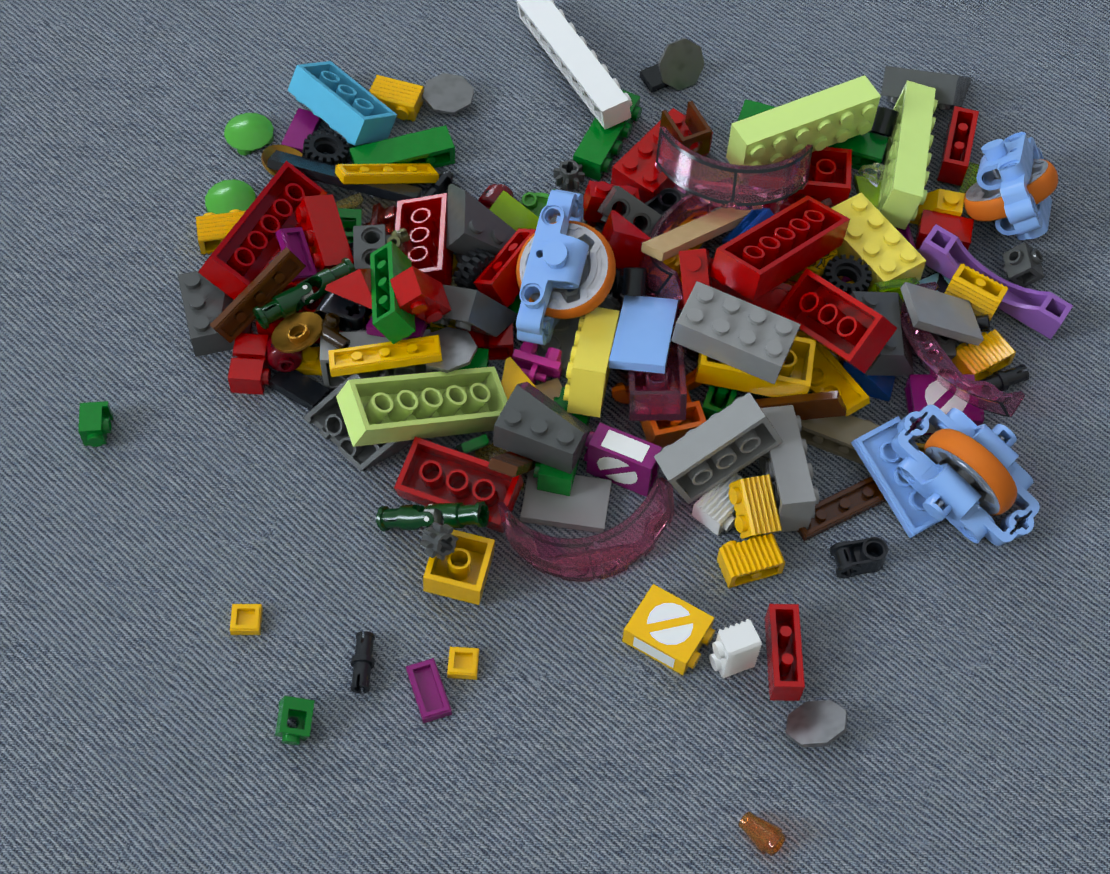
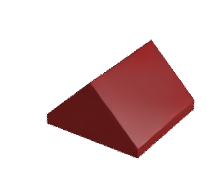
M612 210L601 234L612 248L616 268H640L646 255L641 251L642 243L651 238L618 212Z
M358 269L326 285V291L372 309L371 269Z

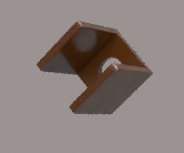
M689 101L687 104L685 123L692 135L687 137L682 135L667 110L662 111L660 127L671 141L695 157L709 153L712 130L693 101ZM661 133L679 163L691 159L672 146ZM695 142L699 143L697 148L689 150L692 144Z

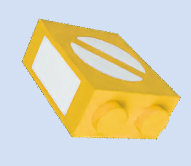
M653 584L624 628L622 642L677 673L684 675L688 667L694 669L699 661L701 653L698 651L703 644L708 646L716 631L712 629L714 617Z

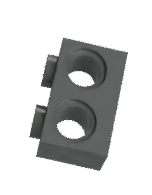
M620 186L612 187L597 210L603 216L601 221L606 223L613 204L619 201L622 205L620 215L632 224L633 220L640 216L643 220L640 230L646 235L650 234L661 217L659 213Z
M385 224L353 226L355 270L370 269V254L387 244V240L391 235H386Z

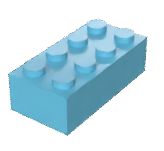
M331 61L297 65L287 90L296 97L298 102L306 105L315 116L322 118L329 124L332 130L339 132L346 138L348 143L354 146L388 139L397 117L394 111Z

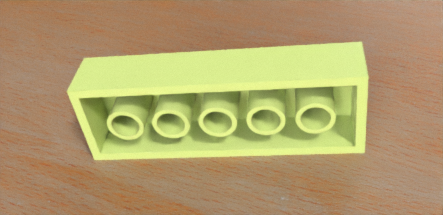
M864 75L734 122L731 125L726 158L734 169L762 170L778 167L782 163L798 159L812 145V152L821 151L830 145L845 142L854 136L864 135L872 130L881 96ZM737 173V174H738V176L740 177V179H742V178H744V177H747V176H750V175L753 176V175H756V174H758V173H755V174Z
M908 80L893 110L899 113L892 137H889L886 146L878 210L894 227L904 230L910 221L915 220L919 204L923 205L927 197V190L924 189V186L927 184L930 172L926 171V168L932 156V153L928 151L934 139L931 131L935 125L936 117H933V114L938 104V100L935 99V88Z
M495 366L460 369L449 373L439 371L352 379L346 382L336 396L353 447L414 440L415 436L425 439L494 431V424L508 401Z

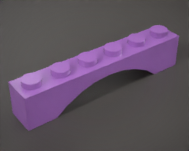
M937 224L932 228L918 251L925 258V265L950 280L960 264H965L970 269L988 276L989 279L1007 286L1008 290L998 308L1050 340L1073 307L1072 304L1051 292L1024 288L997 276L977 261L957 236Z

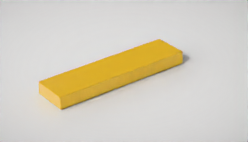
M430 163L338 164L335 168V174L343 184L436 183L439 179L438 172Z
M439 335L400 340L395 344L384 342L328 350L331 377L443 361Z

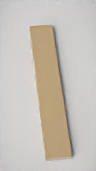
M733 202L643 242L641 251L662 262L679 254V251H686L734 229L753 208L737 206Z

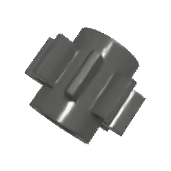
M573 160L560 161L559 168H554L553 177L556 178V186H560L565 191L578 190L579 182L583 183L585 179V173L582 172L583 165H578Z
M433 522V526L424 529L422 541L419 542L420 545L426 547L424 554L431 558L436 556L444 560L445 556L454 553L456 541L458 540V537L451 534L454 528L447 524L441 525Z

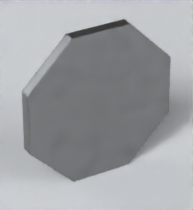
M681 38L667 44L658 61L661 81L676 90H682L694 85L705 66L701 47L686 38Z
M442 73L426 81L422 99L434 112L454 115L471 106L474 88L463 76Z
M445 327L426 334V336L439 335L443 360L441 362L425 364L429 369L449 373L469 365L477 351V345L468 331Z
M832 700L805 702L788 714L786 736L802 748L828 746L846 733L847 711Z

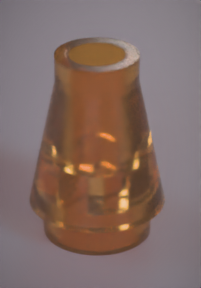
M750 811L741 818L738 824L762 854L775 855L786 840V836L782 833L780 827L755 816Z

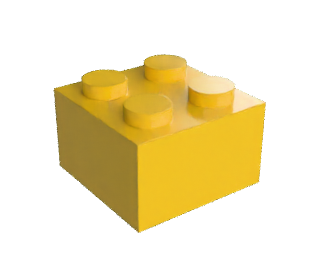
M453 529L451 534L458 537L454 549L455 552L445 556L444 560L436 556L434 558L429 557L423 576V591L480 605L494 556L495 540Z

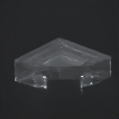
M880 163L863 165L855 177L878 187L882 181L885 165Z

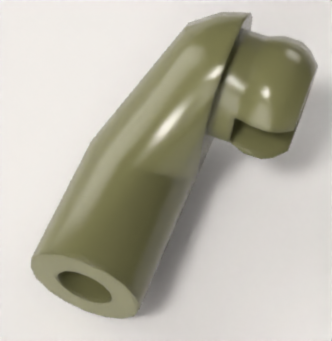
M401 228L399 231L394 230L387 243L392 241L402 251L404 248L403 243L410 240L407 230L405 228Z

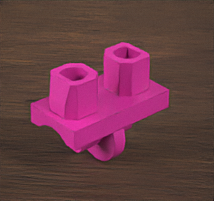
M524 341L519 350H514L512 355L514 362L534 385L536 380L545 383L547 376L560 380L562 375V351L560 349L548 347L545 357L536 355L539 348L538 344Z

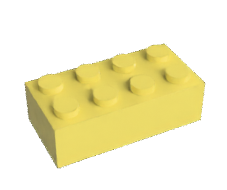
M862 192L831 208L850 219L843 243L840 247L836 248L838 251L837 256L840 258L841 255L846 254V259H849V256L852 255L854 256L853 260L857 261L860 258L863 260L861 265L867 264L869 266L867 271L871 270L872 281L868 288L870 292L897 293L901 291L900 288L905 282L914 284L921 280L926 263L925 258Z
M597 307L585 314V316H580L574 346H572L570 362H568L566 371L568 381L565 385L563 401H568V413L600 418L611 369L609 368V358L618 325L619 310Z

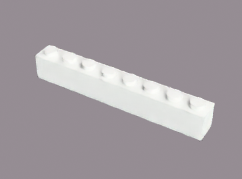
M516 0L520 19L602 127L606 130L630 119V107L632 106L628 93H623L616 78H611L606 65L600 64L595 51L589 50L584 37L578 36L574 25L571 22H567L563 11L556 8L554 0Z

